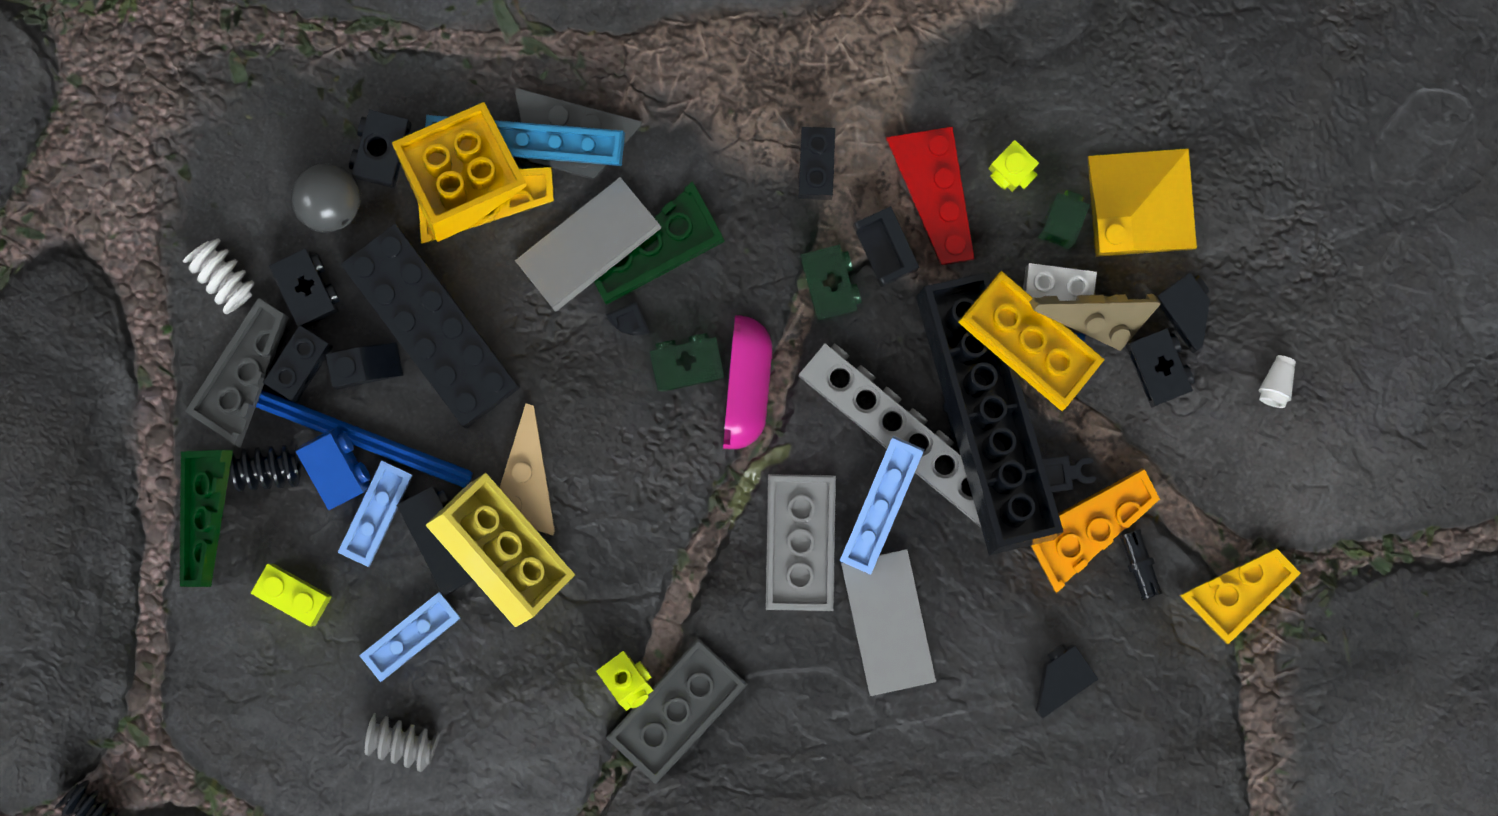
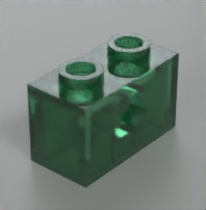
M1065 190L1064 194L1057 193L1051 200L1037 238L1070 249L1076 243L1090 204L1083 202L1084 197L1075 192Z
M839 244L801 254L800 259L817 323L856 313V304L862 303L857 283L851 285L848 271L853 270L849 252H842ZM832 274L834 279L841 280V283L837 284V291L832 292L829 286H823V283L827 281V275Z
M708 333L688 337L689 343L676 345L675 340L655 344L656 350L650 351L658 392L725 379L716 337L709 339ZM688 353L690 358H696L697 362L691 364V370L685 371L683 366H677L676 363L682 360V354Z

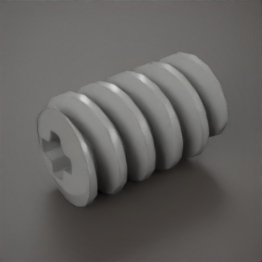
M374 713L364 740L365 755L370 756L377 748L378 759L383 760L390 752L391 763L397 764L403 756L404 767L410 768L416 760L417 771L423 772L432 761L440 733L437 732L432 740H429L428 729L426 728L422 730L419 736H416L414 724H411L406 732H403L401 720H398L393 728L389 727L388 716H385L380 724L376 723V713Z

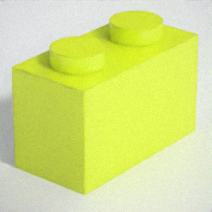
M275 564L266 565L251 592L252 595L310 627L316 626L332 597Z

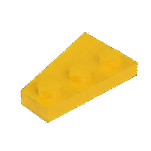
M1274 549L1179 596L1226 644H1229L1301 573L1278 549Z

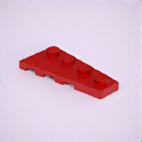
M953 127L886 137V142L895 158L897 167L905 181L940 266L974 260Z

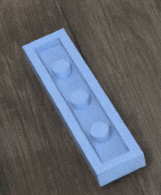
M892 437L840 559L841 562L870 575L872 574L925 449L898 437Z

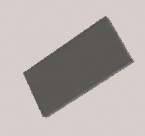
M698 638L652 688L654 691L648 694V699L639 707L633 708L606 739L654 784H657L748 684Z

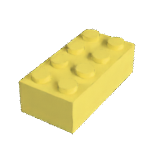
M487 473L470 482L426 524L427 528L514 627L533 618L575 576L572 570Z

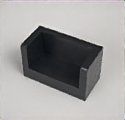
M891 206L854 223L853 228L881 287L918 271L920 267Z

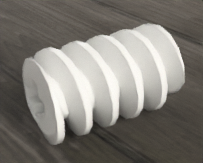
M217 238L207 241L194 249L182 262L192 261L189 270L192 273L200 272L197 280L201 284L209 282L206 291L209 294L217 293L214 301L218 305L226 303L223 312L229 314L242 306L252 296L249 291L255 282L253 280L245 283L241 282L246 271L241 270L235 273L232 271L238 261L236 259L228 262L224 261L229 250L224 249L217 252L215 249L221 242Z

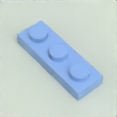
M381 460L338 553L370 567L398 509L396 505L401 502L413 477L412 474Z
M438 592L359 656L377 679L382 682L460 620L461 617L443 594Z

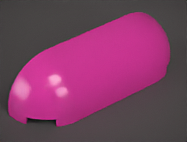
M735 315L723 449H741L751 445L763 432L767 418L772 341L768 331L761 323L751 317Z

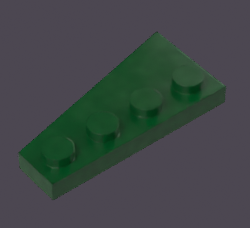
M233 450L181 451L180 587H211Z

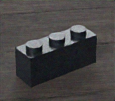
M432 486L396 506L443 596H446L474 580L426 526L450 502L444 490L438 492L437 488Z

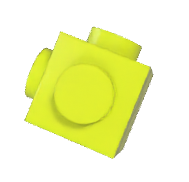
M1014 140L990 165L989 170L992 172L990 177L1004 190L1008 187L1013 192L1019 185L1025 189L1038 175L1034 169L1038 166L1039 162Z
M624 651L596 671L617 702L626 711L642 705L648 699V694L654 691L647 682L652 678L650 673L640 661L635 664Z

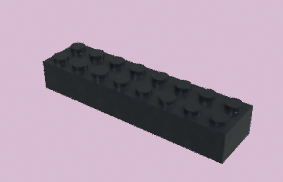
M989 272L924 286L916 296V300L990 556L1052 541L1063 533V528L1018 373L958 323L991 283Z

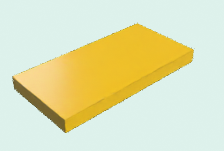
M1001 271L958 323L1059 410L1063 411L1105 359L1064 324L1034 311L1029 303L1033 297Z

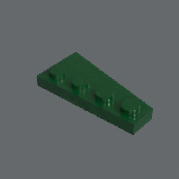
M693 181L684 188V192L675 200L667 203L661 209V212L654 217L661 226V229L594 281L606 305L725 242Z

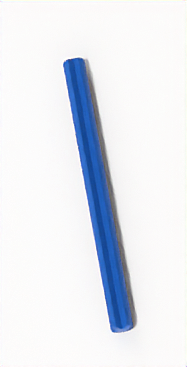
M262 390L256 405L259 409L321 433H325L338 426L342 433L345 432L349 436L353 445L465 488L472 480L473 473L470 470Z

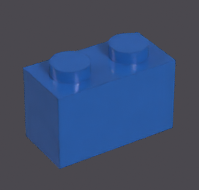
M338 426L304 443L295 451L328 510L364 493L370 485V474L366 466L362 462L358 463L352 452L354 447L351 439L345 432L342 433Z

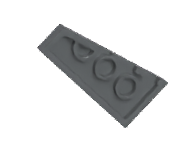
M258 298L185 412L241 448L264 386L263 381L269 373L289 317Z

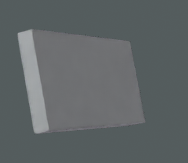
M619 177L518 257L515 262L556 312L660 230L661 226L622 178Z
M768 474L766 610L833 611L836 476Z
M908 550L879 555L871 575L841 563L869 696L936 682Z

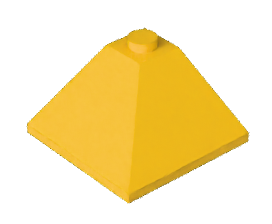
M485 102L392 142L396 155L437 242L470 228L527 186Z
M1189 148L1088 156L1096 257L1197 249Z

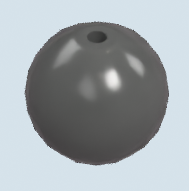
M321 163L306 168L299 174L291 189L292 208L296 217L314 231L330 233L344 229L351 224L360 208V188L355 178L338 165Z

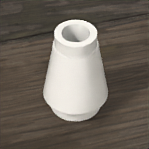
M1282 355L1276 356L1258 390L1261 393L1259 398L1261 402L1269 406L1285 408L1287 402L1291 401L1294 367L1296 364L1294 359Z

